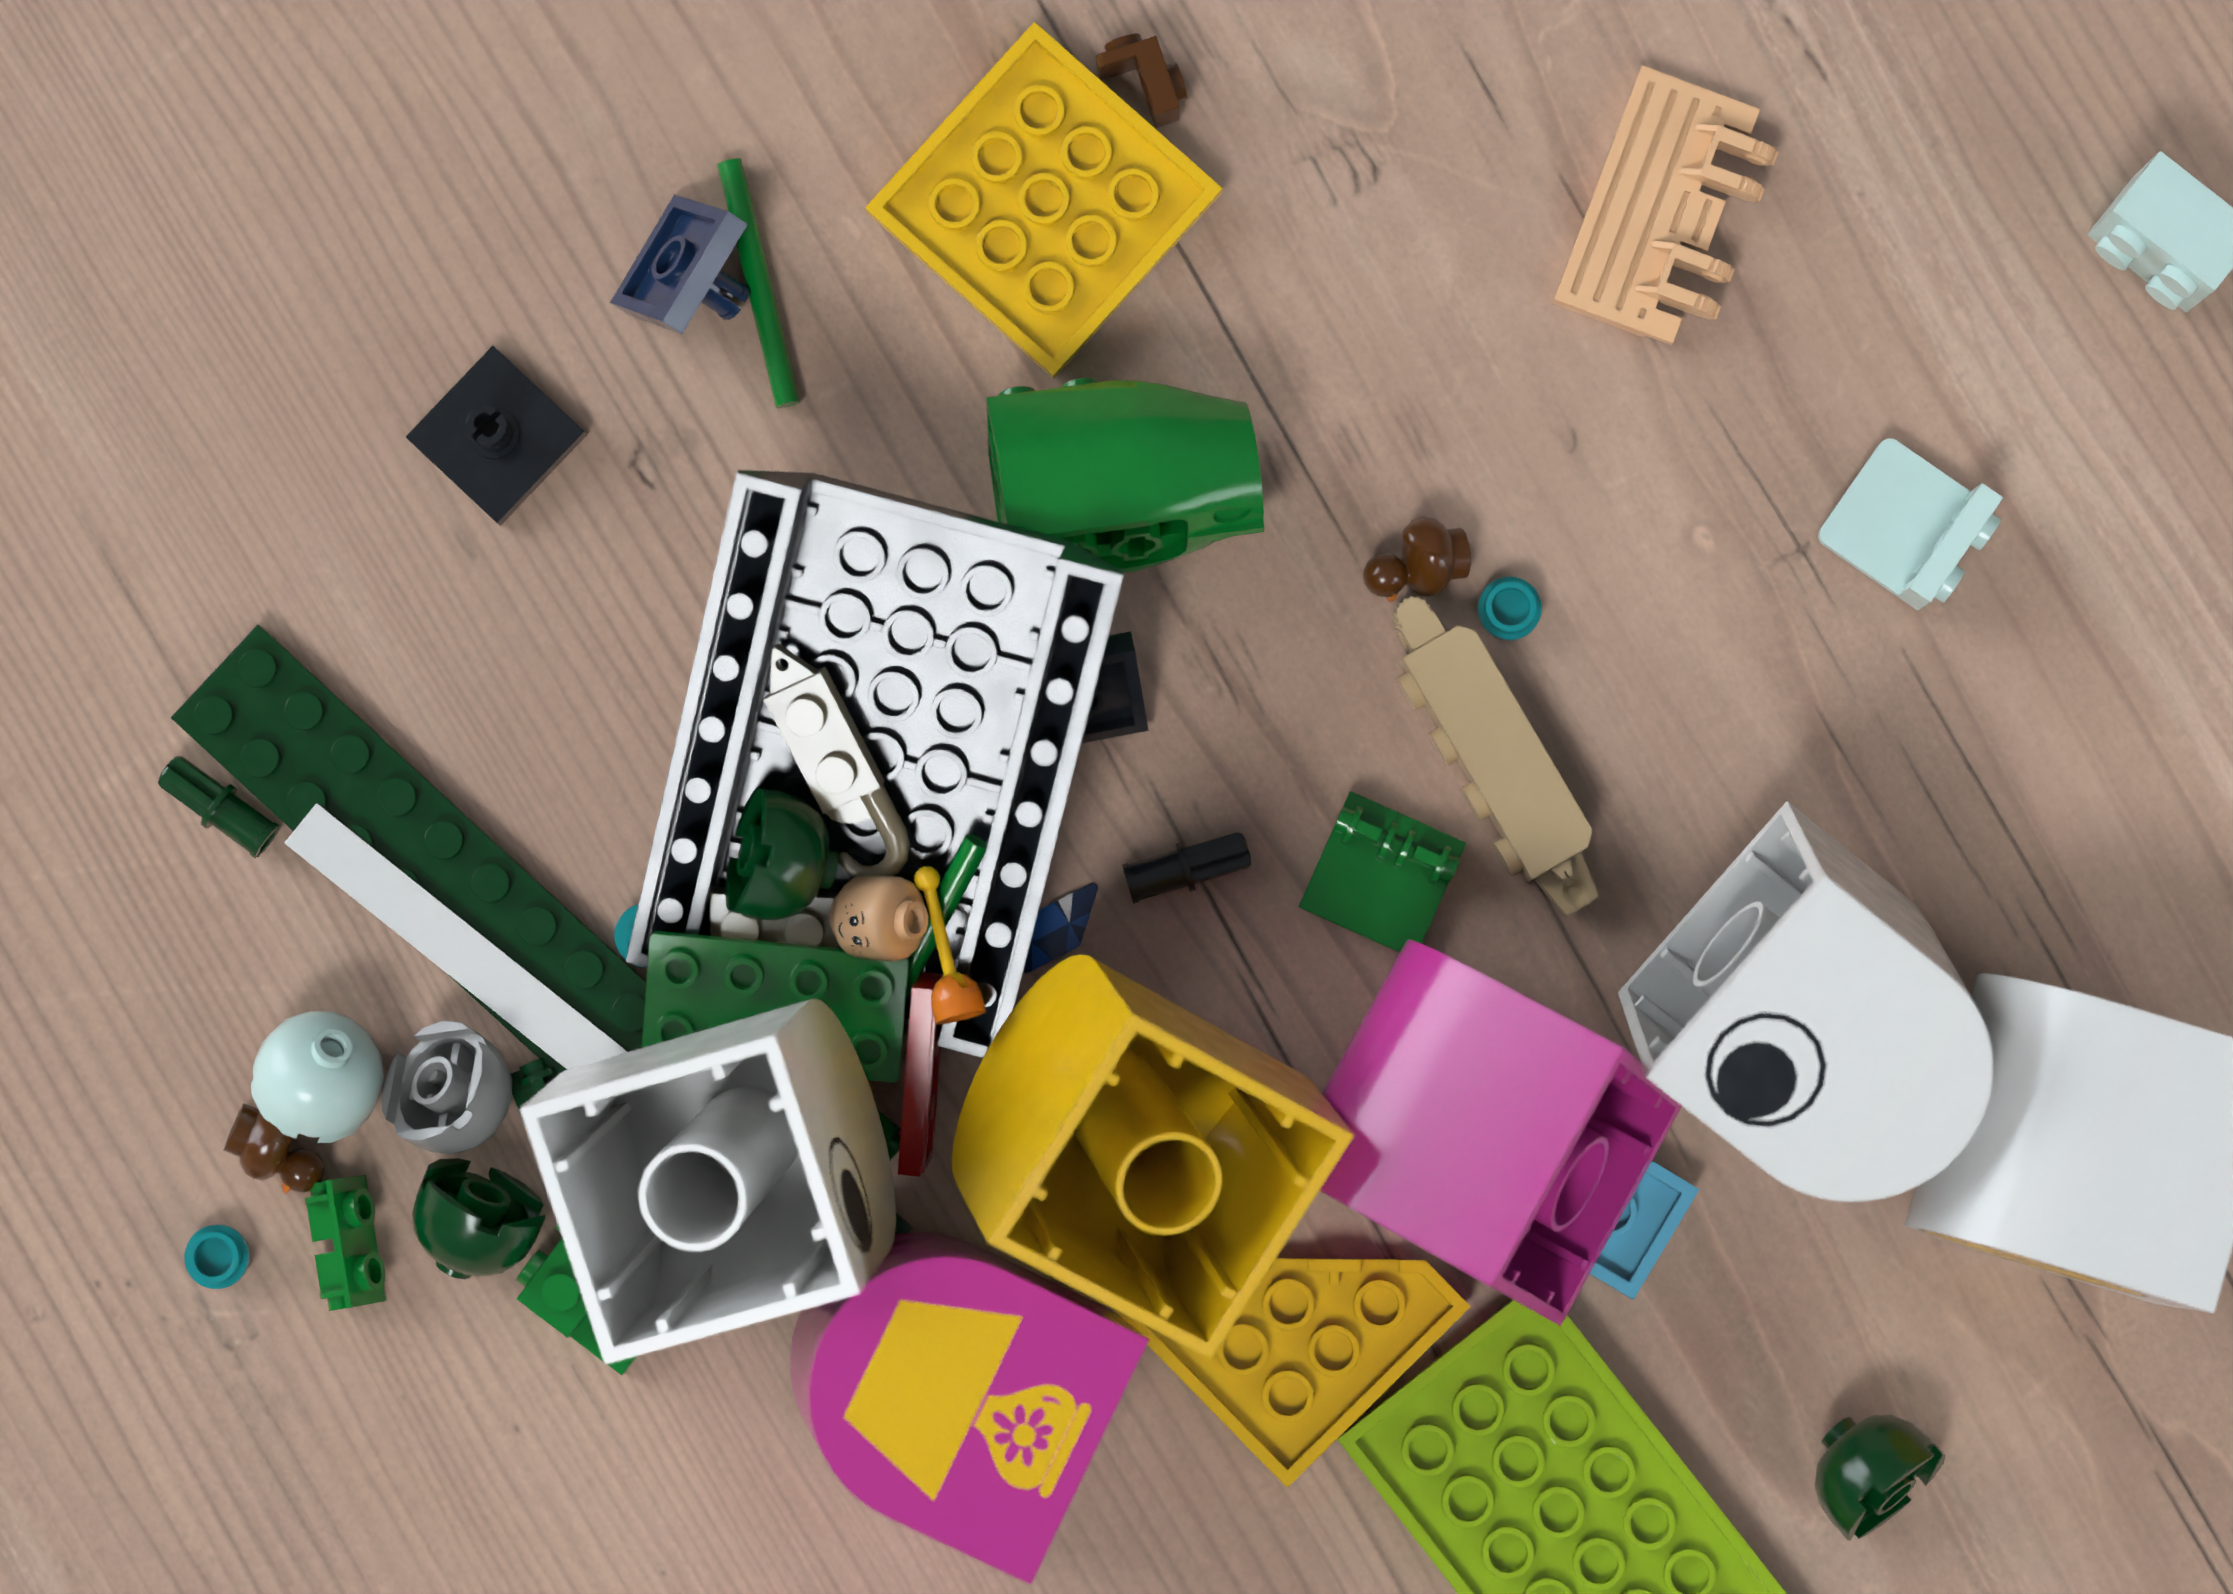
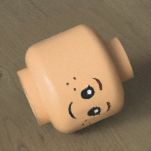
M864 875L852 878L835 897L829 914L832 932L845 953L866 960L893 962L908 958L918 948L928 927V912L921 892L914 883L901 877Z

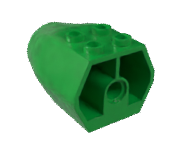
M1078 378L1066 382L1059 388L1037 391L1031 387L1017 386L1003 390L998 396L986 397L987 449L997 522L1068 540L1125 573L1136 572L1163 564L1203 549L1216 541L1233 536L1264 532L1260 464L1253 423L1246 402L1205 395L1164 384L1133 380L1099 382L1093 378Z

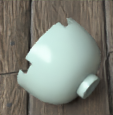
M307 1011L285 1019L263 1041L253 1064L251 1093L263 1118L276 1126L282 1134L295 1139L298 1134L307 1137H320L317 1143H332L353 1135L369 1119L383 1084L382 1056L370 1034L353 1019L335 1012Z

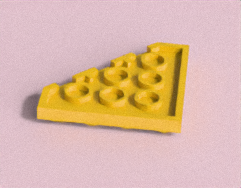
M1276 1258L1211 1359L1114 1308L1112 1309L1149 1339L1147 1345L1288 1488L1471 1306L1426 1260Z

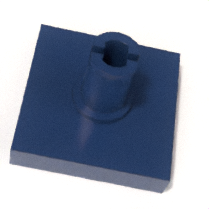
M674 195L610 303L630 316L679 334H683L701 302L718 313L724 320L734 318L741 310V307L720 294L719 291L730 298L735 297L742 302H746L749 287L742 282L736 281L723 272L721 268L748 224L729 211Z

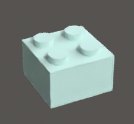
M2162 151L2156 154L2132 177L2087 234L2098 243L2095 246V250L2102 259L2122 271L2126 270L2127 267L2147 282L2145 286L2147 293L2158 303L2171 310L2179 307L2187 313L2213 293L2233 269V207Z

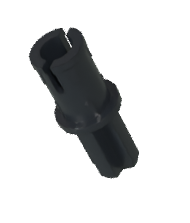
M1236 832L1183 848L1182 842L1176 843L1177 850L1131 864H1122L1133 904H1135L1139 900L1187 886L1189 891L1192 892L1196 890L1194 884L1248 869L1251 866V855L1244 835Z

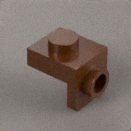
M1134 33L1121 36L1105 44L1106 52L1096 56V68L1100 80L1136 70L1155 128L1179 121L1180 106L1178 102L1188 99L1187 91L1177 62L1166 65L1157 36L1142 40L1140 34Z

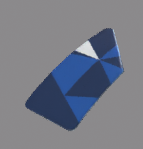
M1091 883L1039 910L1024 973H1030L1080 946L1098 890L1097 884Z

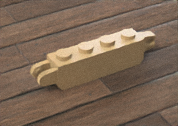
M1412 595L1409 599L1403 598V602L1398 603V607L1395 608L1394 612L1396 613L1392 615L1394 617L1392 623L1395 624L1394 630L1399 631L1398 637L1408 655L1402 657L1399 663L1404 674L1396 678L1397 683L1413 710L1416 711L1424 706L1432 719L1436 729L1429 732L1428 735L1443 762L1447 766L1457 762L1469 784L1460 789L1476 818L1481 821L1489 817L1501 839L1494 842L1493 846L1504 867L1511 876L1521 872L1527 883L1534 879L1563 916H1567L1590 904L1599 897V894L1581 851L1588 848L1593 829L1476 630L1456 626L1446 632L1435 612L1430 611V604L1427 605L1425 603L1426 599L1421 600L1419 596L1413 598Z

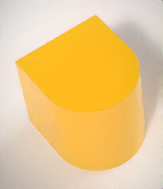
M1075 955L1056 964L1027 991L1007 1017L989 1046L974 1076L959 1116L953 1142L952 1171L957 1187L989 1244L1211 1359L1351 1142L1354 1134L1306 1075L1087 955Z

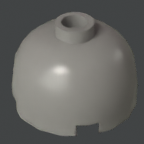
M441 1021L424 1027L413 1036L421 1042L412 1048L408 1056L398 1052L390 1064L382 1087V1111L387 1121L394 1124L397 1131L395 1133L416 1147L427 1151L455 1154L479 1147L496 1132L505 1119L512 1100V1077L502 1052L478 1032L461 1022Z

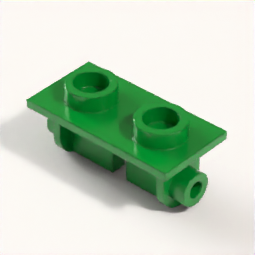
M366 1175L315 1183L310 1190L311 1197L304 1198L307 1206L312 1242L333 1239L334 1252L315 1255L320 1299H327L329 1311L386 1301L384 1291L385 1266L378 1254L373 1223L375 1204L368 1191Z

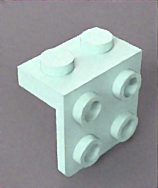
M1885 439L1876 447L1818 532V538L1823 546L1919 611L1931 603L1934 597L1944 603L1954 591L1965 574V571L1957 566L1958 562L1970 545L1980 551L1997 529L2002 519L1994 515L1993 512L2003 497L1983 483L1969 491L1897 440Z

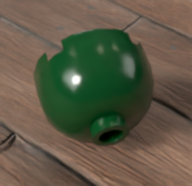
M760 788L755 789L745 804L735 832V836L742 837L743 839L738 858L729 857L725 886L726 908L728 911L741 914L743 917L776 921L799 914L811 905L819 888L829 889L832 886L838 867V852L829 850L828 829L820 814L805 800L774 789L771 791Z
M460 1158L439 1159L428 1165L420 1183L412 1212L414 1232L424 1250L436 1261V1266L443 1273L458 1279L501 1274L514 1267L527 1256L545 1221L546 1215L539 1216L544 1205L540 1197L526 1184L504 1171L491 1167L488 1173L489 1179L479 1174L467 1172L471 1163L470 1160Z
M1873 1415L1858 1424L1851 1417H1847L1837 1423L1821 1441L1828 1450L1818 1462L1814 1486L1819 1504L1830 1521L1847 1540L1851 1541L1853 1535L1860 1539L1882 1526L1912 1501L1907 1494L1915 1486V1478L1918 1477L1926 1486L1944 1464L1946 1455L1917 1426L1896 1416Z

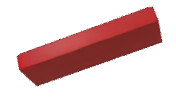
M922 972L912 986L898 1175L920 1177L933 1157L941 1047L937 1045L943 1024H935L931 1007V992L944 974Z

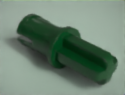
M182 756L174 757L160 774L159 786L201 816V825L208 829L213 825L250 852L252 857L258 858L276 837L280 829L279 824L273 823L236 796L237 788L230 784L225 788Z

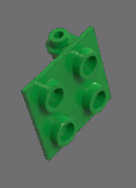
M1350 791L1298 908L1400 953L1407 940H1413L1422 944L1445 890L1456 872L1466 842Z

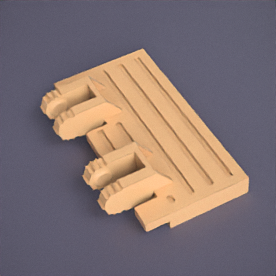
M1642 65L1552 304L1643 338L1648 336L1669 345L1674 343L1682 318L1656 309L1658 302L1703 319H1717L1721 308L1718 302L1707 295L1695 293L1668 283L1667 280L1672 267L1675 266L1702 276L1712 282L1730 283L1735 271L1732 265L1701 253H1707L1726 201L1700 192V188L1703 185L1752 203L1761 201L1765 190L1762 184L1757 183L1756 180L1750 177L1741 176L1711 164L1715 151L1718 149L1756 165L1774 166L1778 155L1775 147L1749 137L1760 109ZM1680 244H1683V245H1685V246H1688V247H1691V248H1693V249L1699 250V251H1701V252H1698V251L1692 250V249H1690V248L1684 247V246H1682V245H1680Z

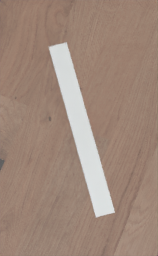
M317 803L284 842L567 1070L627 1053L624 1048Z

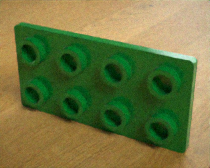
M655 931L649 940L642 1048L810 999H818L833 1011L842 1024L858 1055L867 1080L896 1082L899 1079L909 957L893 962L866 960L846 954L842 948Z

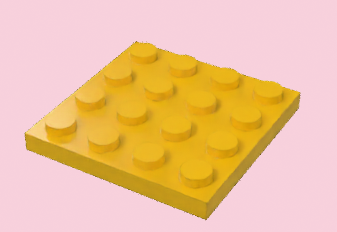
M1033 22L865 207V211L1052 379H1055L1220 197L1223 188L1037 23Z

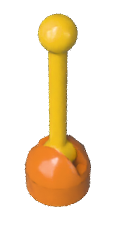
M922 867L916 872L914 882L916 887L924 892L944 974L931 992V1007L935 1024L957 1022L984 1014L986 1008L977 982L968 975L956 972L936 890L940 883V875L933 867Z

